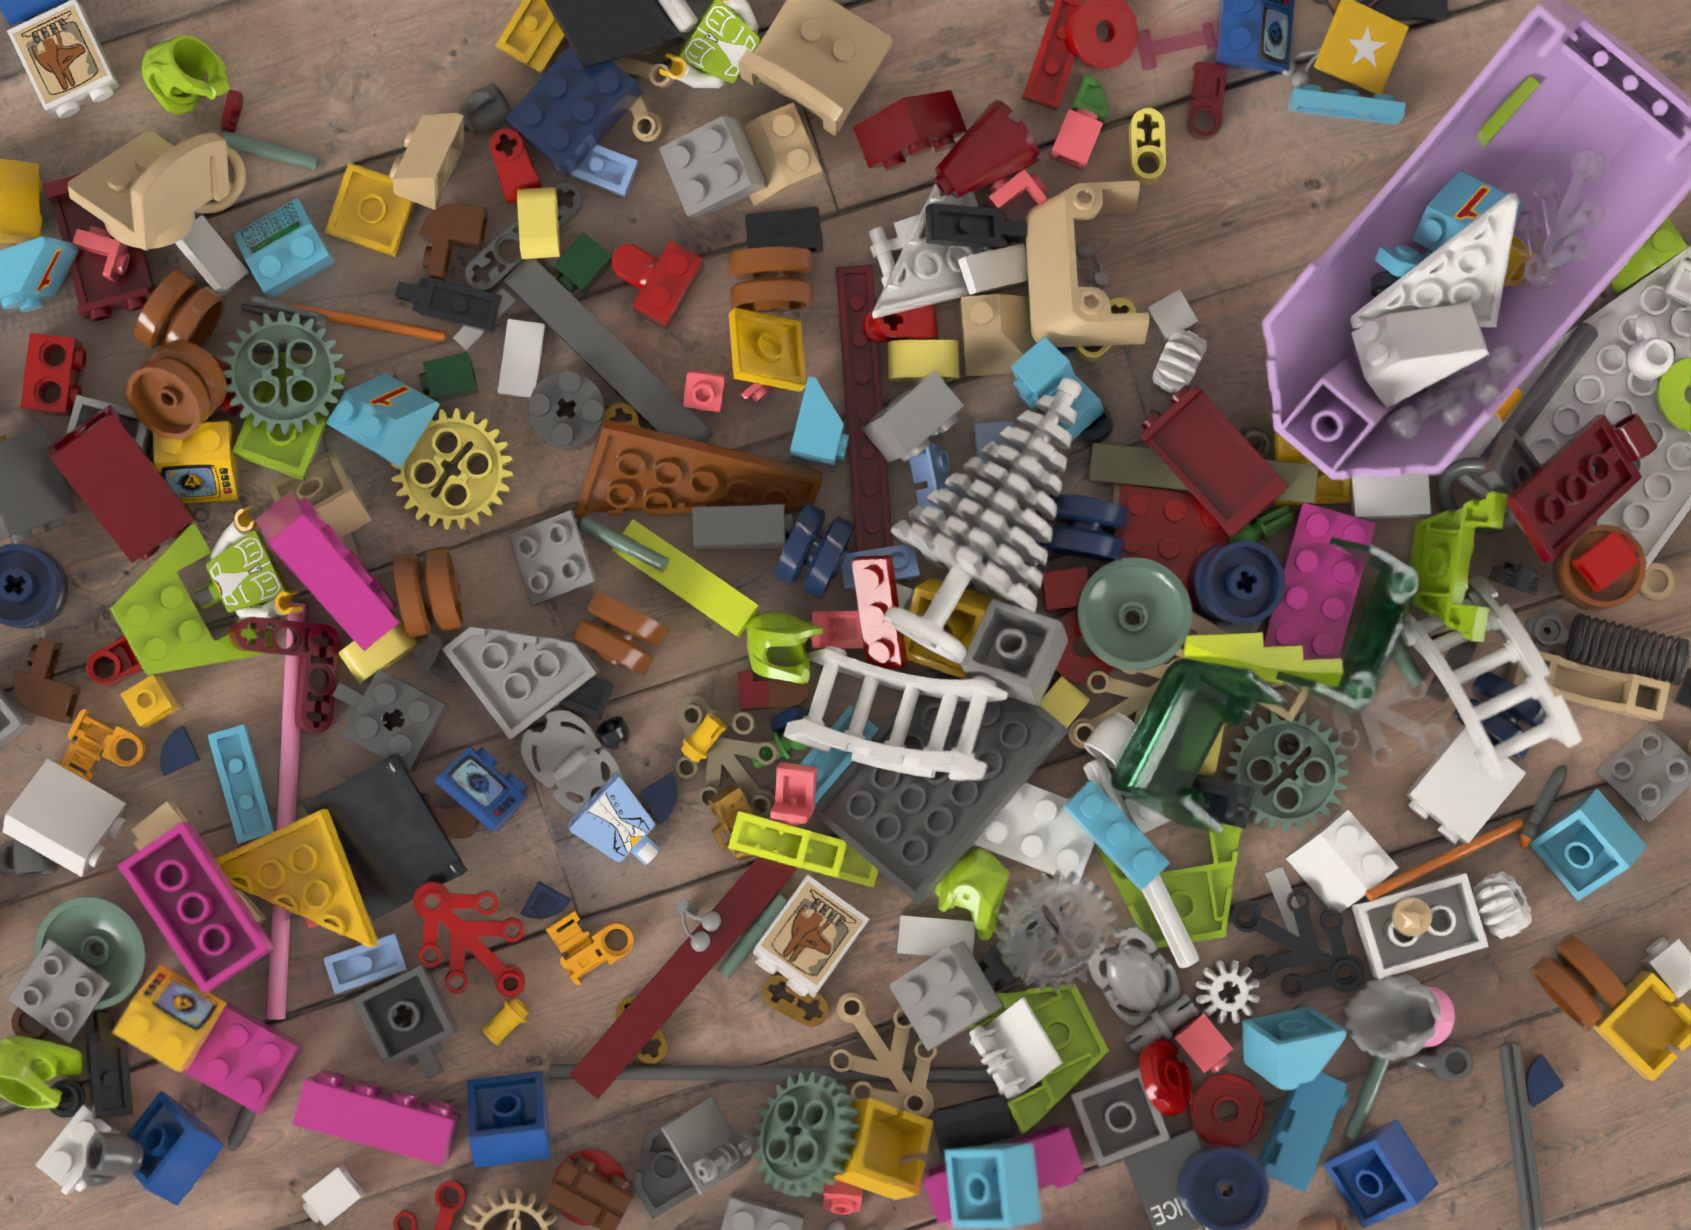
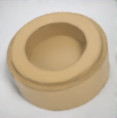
M1651 563L1646 569L1645 580L1638 593L1650 601L1667 598L1673 592L1676 584L1673 571L1665 564Z

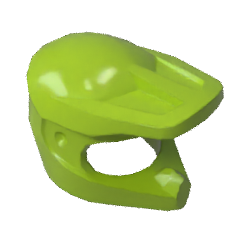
M766 611L755 615L747 624V650L752 670L768 678L795 683H807L810 677V659L805 650V642L808 640L807 637L822 634L823 627L812 622L800 620L784 611ZM769 661H786L797 665L778 666Z
M20 1035L4 1038L1 1040L0 1096L15 1105L25 1108H55L61 1100L62 1092L58 1089H51L44 1082L58 1076L80 1075L84 1067L85 1058L81 1052L74 1048Z

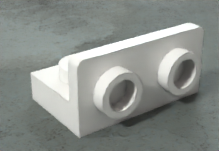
M84 1104L36 1163L39 1169L63 1187L60 1191L66 1196L75 1190L81 1193L88 1186L82 1180V1172L86 1166L85 1155L87 1145L94 1133L106 1132L119 1135L121 1133L104 1118L92 1119V1109L87 1104Z

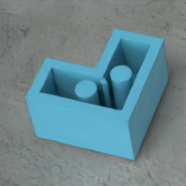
M1045 336L1011 366L1016 378L1013 384L1020 392L1018 396L1032 411L1038 408L1035 403L1043 395L1055 396L1057 393L1056 389L1063 378H1072L1081 385V393L1070 406L1077 413L1075 425L1069 426L1060 421L1058 423L1060 427L1070 433L1072 436L1071 442L1104 412L1100 399L1074 374L1070 361Z

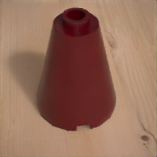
M995 100L988 105L936 166L935 172L937 176L934 178V182L946 197L950 194L955 198L962 197L1029 168L1040 161L1037 158L1040 155V151L1033 136L1022 120L1016 123L1008 116L1013 110L1001 100Z

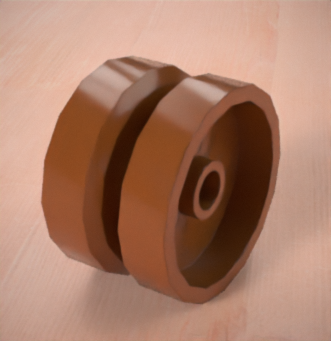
M760 247L730 253L729 275L742 280V282L736 283L730 289L731 309L736 307L755 312H782L812 306V284L798 279L806 276L812 270L811 251L797 247Z
M175 269L161 281L144 306L135 327L134 338L151 349L174 340L191 342L203 348L221 317L225 306V298L207 286L196 291L197 281L180 269Z
M174 340L164 343L134 372L128 380L126 393L129 406L137 419L150 431L164 438L179 440L191 436L225 401L227 385L223 371L210 354L191 342Z
M1599 524L1589 527L1553 561L1552 575L1557 590L1567 602L1583 610L1600 611L1624 604L1638 593L1645 580L1647 562L1642 546L1631 533L1618 526ZM1617 531L1619 535L1623 533L1634 543L1637 552L1634 554L1639 559V562L1605 589L1595 592L1572 561L1606 534Z
M447 547L427 550L424 558L426 575H424L420 560L415 554L410 553L394 556L393 571L399 607L406 632L410 638L430 634L432 629L431 610H433L436 623L442 631L463 628L460 585Z
M596 591L588 605V609L592 615L605 621L606 624L602 628L588 620H582L579 622L571 638L591 648V653L620 668L625 666L645 676L653 662V658L649 652L635 645L637 640L639 639L653 647H659L662 645L669 629L631 607Z
M1568 933L1555 945L1556 955L1563 966L1555 959L1543 956L1530 968V972L1560 1009L1577 1025L1589 1031L1603 1019L1601 1008L1595 999L1604 1006L1615 1008L1628 996V993L1608 965L1575 935Z

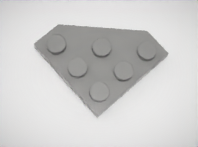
M473 625L442 648L443 652L510 740L600 672L578 641Z

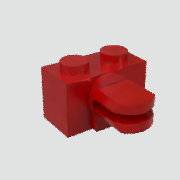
M671 240L660 258L637 245L629 243L618 247L612 257V268L616 276L641 290L633 303L635 312L668 330L704 267L703 258Z

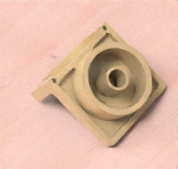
M787 0L754 53L746 50L738 62L740 78L751 85H754L756 80H759L792 103L794 102L795 105L823 120V129L836 136L892 48V38L833 0Z
M146 131L68 182L69 197L101 219L112 237L123 244L142 248L145 251L174 244L191 231L195 223V210L211 199L219 202L229 195L226 140L215 133H206L194 136L173 146L154 132Z

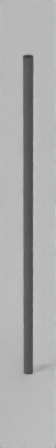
M550 1064L549 1079H573L569 1074L578 1064ZM627 1065L615 1079L787 1081L789 1076L798 1079L800 1072L811 1075L813 1071L837 1079V1082H891L889 1078L851 1070L837 1072L830 1066ZM902 1067V1071L908 1080L912 1082L915 1067ZM930 1067L927 1083L996 1082L992 1076L993 1074L989 1075L987 1073L989 1068Z

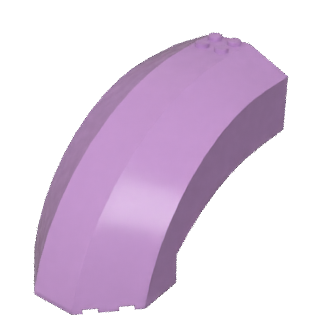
M1544 0L1538 3L1410 158L1322 256L1310 263L1262 322L1264 338L1266 337L1268 360L1266 361L1269 389L1272 391L1274 413L1272 417L1274 430L1332 480L1360 476H1402L1403 474L1414 473L1441 474L1690 192L1691 99L1675 83L1623 40L1565 0ZM1531 75L1540 83L1539 87L1484 148L1476 139L1477 132L1521 82ZM1458 171H1464L1508 194L1516 193L1518 199L1524 201V204L1515 223L1513 234L1537 253L1539 257L1518 286L1503 287L1497 327H1480L1489 354L1461 368V378L1429 395L1422 389L1386 408L1365 380L1351 332L1359 328H1352L1350 322L1353 314L1375 298L1371 295V278L1379 272L1387 271L1375 261L1379 247L1395 249L1397 245H1404L1416 250L1418 253L1426 254L1427 250L1430 249L1412 240L1426 206Z

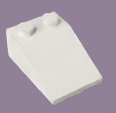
M1470 303L1384 314L1351 332L1365 380L1386 408L1489 354L1474 309Z

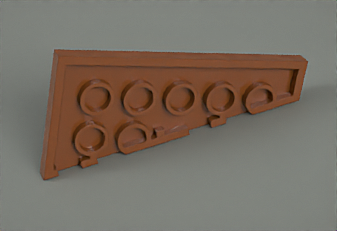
M604 419L575 507V517L588 516V512L608 511L609 516L623 515V511L644 510L648 515L692 513V507L784 504L785 510H803L807 502L814 505L823 481V471Z

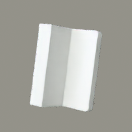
M203 215L195 220L191 231L184 238L176 242V245L212 289L223 297L251 275Z

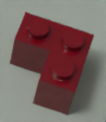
M952 90L903 97L853 127L868 168L884 166L885 170L889 171L906 164L905 157L909 155L917 156L931 150L932 147L935 152H940L956 144L955 138L964 134L967 128Z

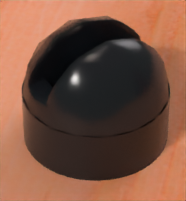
M620 716L607 719L596 730L601 742L610 749H619L618 743L620 742L628 743L629 729L624 719Z

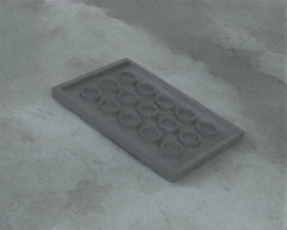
M931 669L925 676L934 679L964 680L935 669ZM925 695L918 696L904 745L907 747L906 749L923 750L924 747H928L942 698ZM1008 696L1006 700L987 702L972 750L975 754L974 759L987 764L983 779L951 780L948 778L950 772L936 771L934 778L890 771L852 761L815 804V810L812 814L918 905H921L1069 730L1041 706H1035ZM957 700L942 751H952L953 748H957L971 701ZM899 707L870 741L884 744L886 740L890 739Z

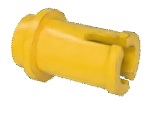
M707 713L705 719L690 738L685 737L682 740L684 745L681 747V751L697 763L701 759H706L708 757L707 751L721 733L726 730L727 726L718 717H713L711 713Z
M516 997L511 1001L506 1000L504 1002L505 1007L482 1028L486 1037L497 1046L520 1023L525 1024L528 1021L526 1017L530 1014V1011Z

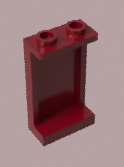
M79 174L43 184L46 198L52 202L62 241L72 243L77 229L88 232L90 226L107 230L101 219L69 197L68 182ZM126 245L128 247L126 253L130 254L128 268L124 275H119L117 282H113L103 276V270L107 261L106 256L78 248L79 252L70 267L79 306H77L78 314L85 319L90 318L91 322H97L111 318L113 316L112 311L126 308L128 312L142 310L155 290L145 250Z
M1185 385L1169 400L1173 404L1172 407L1163 415L1156 411L1141 425L1145 431L1140 435V438L1149 445L1218 521L1231 538H1234L1284 493L1289 486L1197 385L1191 389Z
M111 404L48 447L50 459L131 563L139 558L141 560L148 559L159 550V544L169 537H179L191 525L190 523L194 521L191 509L181 501L123 425L119 414Z

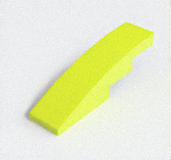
M633 519L622 534L669 558L667 568L661 572L615 548L611 549L738 638L746 629L748 622L760 609V606Z
M1263 633L1186 636L1183 647V655L1186 658L1221 671L1261 681L1299 686H1339L1343 675L1342 659L1303 660L1302 646L1264 647Z
M740 811L737 813L728 848L874 888L879 870L844 840Z

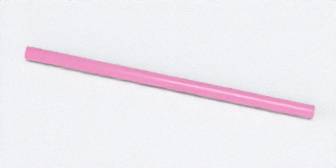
M292 603L293 607L303 606V610L288 614L287 620L306 622L307 604ZM288 628L286 648L290 647L293 643V634ZM285 656L276 830L296 822L301 730L295 723L300 658L295 656ZM273 904L270 941L275 949L270 951L266 1019L283 1020L286 1018L291 912Z

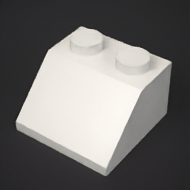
M1344 809L1337 813L1285 858L1328 909H1336L1340 913L1364 897L1366 890L1379 885L1398 868L1349 809Z

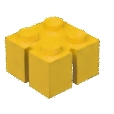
M1641 971L1625 987L1628 996L1615 1008L1606 1007L1602 1011L1603 1019L1593 1028L1643 1078L1655 1081L1678 1057L1673 1051L1664 1048L1669 1045L1673 1049L1684 1051L1691 1044V1010L1683 1002L1674 1001L1677 996L1653 972Z
M871 1098L852 1102L849 1107L858 1110V1114L851 1119V1123L860 1126L858 1130L851 1133V1138L857 1140L858 1143L848 1147L847 1151L852 1155V1160L843 1159L841 1162L845 1173L842 1174L835 1171L833 1173L834 1178L894 1200L919 1195L926 1161L917 1159L900 1164V1160L927 1154L933 1121L907 1111L898 1112V1108Z

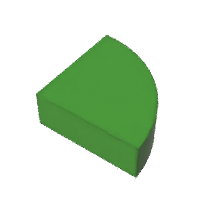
M1085 73L1071 110L1076 111L1077 108L1086 109L1096 114L1098 121L1105 123L1109 107L1106 95L1099 82L1091 75Z

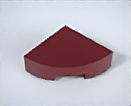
M229 89L220 131L236 133L244 102L242 92Z

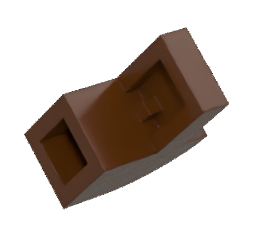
M452 203L437 208L427 216L421 226L419 235L423 241L433 242L432 247L426 246L423 259V268L428 269L427 274L429 277L447 281L453 246L482 250L488 220V212L485 207Z
M40 638L39 643L34 644L29 653L28 666H32L30 673L14 671L13 685L16 696L20 703L31 713L61 723L71 724L81 688L52 680L63 643Z

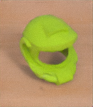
M182 35L157 43L146 51L142 60L141 75L147 88L167 111L176 115L190 113L200 104L202 96H207L213 100L227 93L230 89L224 62L206 43L193 36ZM205 72L208 74L207 83L201 81Z
M970 847L937 885L935 894L939 897L938 909L945 912L949 908L953 909L955 906L971 911L978 937L982 940H989L997 928L996 918L1001 909L1011 873L988 850Z

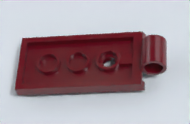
M1638 413L1621 419L1613 427L1605 415L1595 416L1505 499L1543 563L1557 559L1642 478L1633 461L1640 460L1652 453L1657 448V444ZM1591 464L1595 468V475L1592 472Z

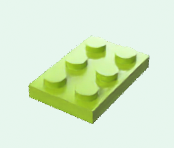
M280 352L281 368L274 370V376L281 378V405L286 407L288 405L286 380L287 377L293 376L294 371L287 368L286 354ZM272 353L269 363L273 360L274 353ZM292 356L297 364H306L308 362ZM345 375L336 376L335 381L343 385L346 379ZM308 381L298 382L293 390L294 397L299 402H307L314 393L313 386ZM262 382L256 392V398L261 403H268L275 397V387L270 382ZM333 389L332 395L338 399L341 390ZM327 401L325 406L331 415L335 403ZM320 412L316 413L317 426L312 425L308 420H304V432H299L295 424H290L289 433L285 435L281 430L280 424L276 425L272 433L267 432V421L265 420L257 428L253 427L255 415L251 414L244 421L232 453L236 457L305 481L330 415L325 416Z

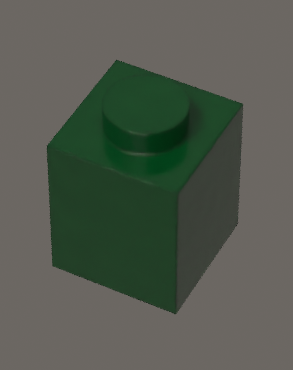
M583 232L554 264L556 271L560 274L556 280L572 294L578 289L583 295H586L612 265V256Z
M468 352L423 362L425 372L419 374L424 395L431 394V398L439 403L479 393L471 356Z

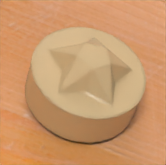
M1409 897L1396 903L1392 910L1391 919L1394 927L1400 933L1407 936H1418L1429 928L1432 914L1429 906L1424 901Z

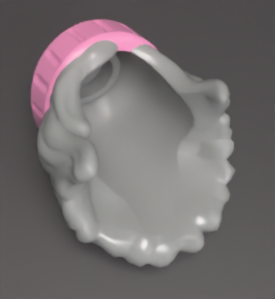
M1391 975L1367 981L1365 988L1356 992L1355 996L1349 999L1344 1011L1348 1017L1345 1027L1352 1031L1350 1037L1355 1040V1045H1358L1362 1051L1367 1050L1371 1056H1378L1380 1059L1388 1061L1397 1060L1400 1057L1413 1056L1422 1047H1433L1440 1044L1450 1035L1455 1023V1008L1448 995L1437 987L1421 985L1418 980L1410 975L1398 977Z

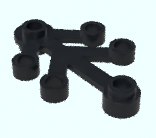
M1296 889L1291 891L1286 899L1288 908L1294 913L1300 937L1262 916L1259 906L1252 901H1240L1233 907L1231 919L1239 931L1252 932L1257 930L1291 950L1270 957L1262 954L1253 956L1249 961L1248 967L1252 970L1251 974L1255 978L1263 979L1269 976L1271 972L1309 962L1324 969L1303 977L1296 973L1284 976L1281 987L1285 995L1291 998L1299 997L1304 991L1332 985L1339 991L1348 992L1355 990L1363 982L1365 975L1363 964L1356 956L1348 954L1341 929L1343 918L1336 909L1329 908L1324 910L1319 918L1321 927L1329 935L1333 954L1331 956L1318 947L1308 910L1310 899L1303 890ZM1296 895H1301L1305 898V904L1301 908H1295L1291 905V900ZM1243 909L1253 911V918L1248 922H1244L1239 918V913ZM1329 914H1334L1338 917V923L1334 927H1328L1324 924V919ZM1258 960H1263L1267 963V969L1262 973H1257L1253 970V965ZM1344 965L1350 966L1352 968L1351 976L1341 978L1338 975L1340 967ZM1291 979H1296L1300 982V987L1295 992H1290L1286 989V984Z

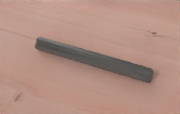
M1582 322L1577 326L1480 457L1490 458L1500 434L1504 431L1514 428L1521 438L1524 436L1598 337V331L1592 325ZM1476 472L1479 476L1482 477V472Z
M1506 1042L1500 1044L1499 1051L1522 1227L1524 1230H1541L1545 1225L1522 1049L1518 1042Z

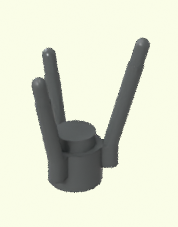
M253 295L251 298L254 303L275 310L249 304L241 305L243 311L262 316L267 313L271 318L278 319L279 311H283L288 322H291L295 313H299L301 318L300 324L303 326L310 318L315 320L312 330L315 333L326 326L327 315L303 310L257 295ZM286 343L279 344V351L286 352ZM300 343L294 347L293 351H312V348L309 344ZM269 345L257 347L254 352L255 354L274 353V350Z

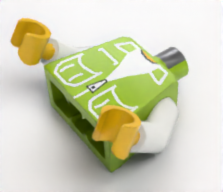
M712 0L676 56L669 53L665 55L672 60L670 70L659 69V73L679 80L693 88H720L726 82L733 84L740 74L738 62L746 50L754 52L761 41V38L757 35L759 30L758 22L747 0Z
M250 505L238 510L234 517L235 520L225 529L210 554L211 561L205 565L212 581L194 590L200 606L205 610L222 601L228 613L237 614L240 618L262 617L277 619L286 614L301 612L303 606L293 607L291 603L292 596L299 592L298 590L289 591L262 533L257 530L250 532L251 529L259 527L255 520L252 521L249 516L250 510L254 506Z

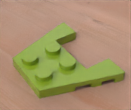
M1490 492L1486 494L1485 499L1480 501L1471 500L1464 503L1461 509L1456 511L1447 510L1416 523L1404 597L1428 614L1439 617L1449 628L1461 632L1467 640L1484 642L1489 608L1463 605L1464 595L1468 589L1467 577L1470 559L1475 547L1473 541L1475 528L1502 529L1507 494Z
M195 523L190 525L110 608L146 676L264 654L237 649L233 646L229 634L214 641L178 576V570L211 554ZM250 624L248 629H242L241 636L246 637L248 642L250 639L258 638L256 633L250 630Z
M1220 823L1206 824L1213 863L1159 873L1192 942L1226 937L1233 891V878L1242 828ZM1095 843L1096 849L1136 925L1151 937L1156 948L1168 947L1169 945L1142 890H1139Z
M1075 983L1027 989V991L1014 993H996L1003 1007L970 1027L971 1031L978 1026H983L984 1028L1021 998H1025L1063 1062L1040 1080L1042 1086L1007 1102L1022 1136L1034 1128L1109 1054V1050Z

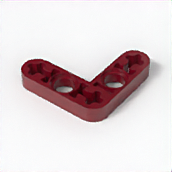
M244 617L236 620L231 625L229 636L233 646L237 649L247 652L300 657L295 723L301 731L309 734L323 733L328 730L334 715L335 697L332 695L336 690L340 646L337 631L325 624L262 617ZM250 624V630L266 632V639L256 638L250 639L248 642L246 637L241 636L242 629H248ZM282 627L290 629L293 634V643L286 649L281 648L276 641L277 632ZM320 634L322 638L328 641L327 646L319 648V645L313 644L314 637H318ZM311 657L327 658V663H311ZM315 668L322 670L326 678L325 685L319 690L312 688L309 683V674ZM308 695H324L323 701L307 700ZM315 707V713L321 714V720L313 724L311 720L307 719V712H313Z

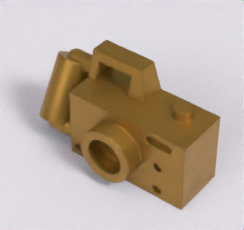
M734 784L707 799L712 807L709 809L711 814L716 815L719 821L712 829V833L723 851L729 849L728 845L738 811L754 815L740 787ZM723 831L729 839L725 844L719 835ZM730 849L738 861L755 856Z

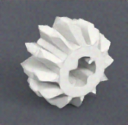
M1180 328L1174 330L1153 372V383L1170 393H1177L1185 385L1189 388L1206 352V340L1189 330L1184 331Z
M1504 871L1497 874L1493 873L1473 887L1478 913L1481 915L1483 923L1488 926L1490 933L1501 939L1508 936L1512 937L1521 933V930L1531 924V908L1527 903V897L1523 894L1521 886L1517 885L1515 878Z
M1217 960L1215 967L1218 974L1215 975L1207 967L1202 970L1203 974L1210 980L1208 984L1203 981H1196L1195 986L1205 989L1207 993L1198 995L1195 999L1197 1003L1210 1001L1203 1011L1207 1017L1218 1009L1216 1022L1223 1024L1227 1012H1229L1231 1021L1236 1024L1239 1023L1240 1019L1238 1009L1247 1016L1253 1013L1251 1008L1245 1005L1247 1000L1254 1003L1259 1002L1260 997L1248 994V990L1259 987V982L1257 980L1245 982L1252 972L1249 967H1245L1237 975L1238 961L1231 960L1228 972H1226L1223 961ZM1229 981L1228 985L1236 986V992L1231 994L1232 1000L1226 1002V998H1219L1218 992L1224 989L1223 983Z

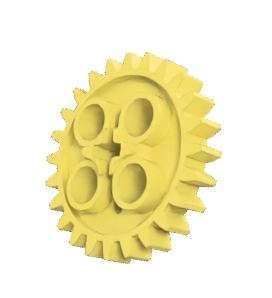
M458 408L455 409L452 418H448L446 412L440 409L439 420L434 421L433 418L430 420L402 468L391 463L392 467L401 470V474L391 478L392 482L403 484L404 486L396 493L397 497L404 498L409 496L410 499L406 502L404 508L409 511L418 507L415 518L419 521L430 515L429 526L435 528L438 522L443 520L444 529L450 531L453 521H457L460 529L463 531L466 530V519L470 518L479 526L481 525L480 513L484 512L492 518L494 515L489 506L492 503L499 506L504 505L498 497L499 492H511V489L503 484V479L513 478L514 473L505 470L504 466L514 462L511 456H502L501 454L509 445L507 442H495L501 434L498 429L492 430L489 433L486 432L490 423L486 418L476 425V414L472 411L463 420L461 411ZM448 434L456 436L458 440L456 449L450 453L440 452V439ZM472 442V449L458 463L457 467L461 471L458 477L455 475L449 476L439 496L433 498V491L448 475V472L444 469L447 463L451 465L456 464L466 444ZM476 456H485L488 459L487 470L480 475L472 474L469 469L471 460ZM425 465L434 466L436 470L434 480L428 484L419 483L417 479L419 469ZM456 486L464 487L467 492L466 500L458 506L449 504V491Z

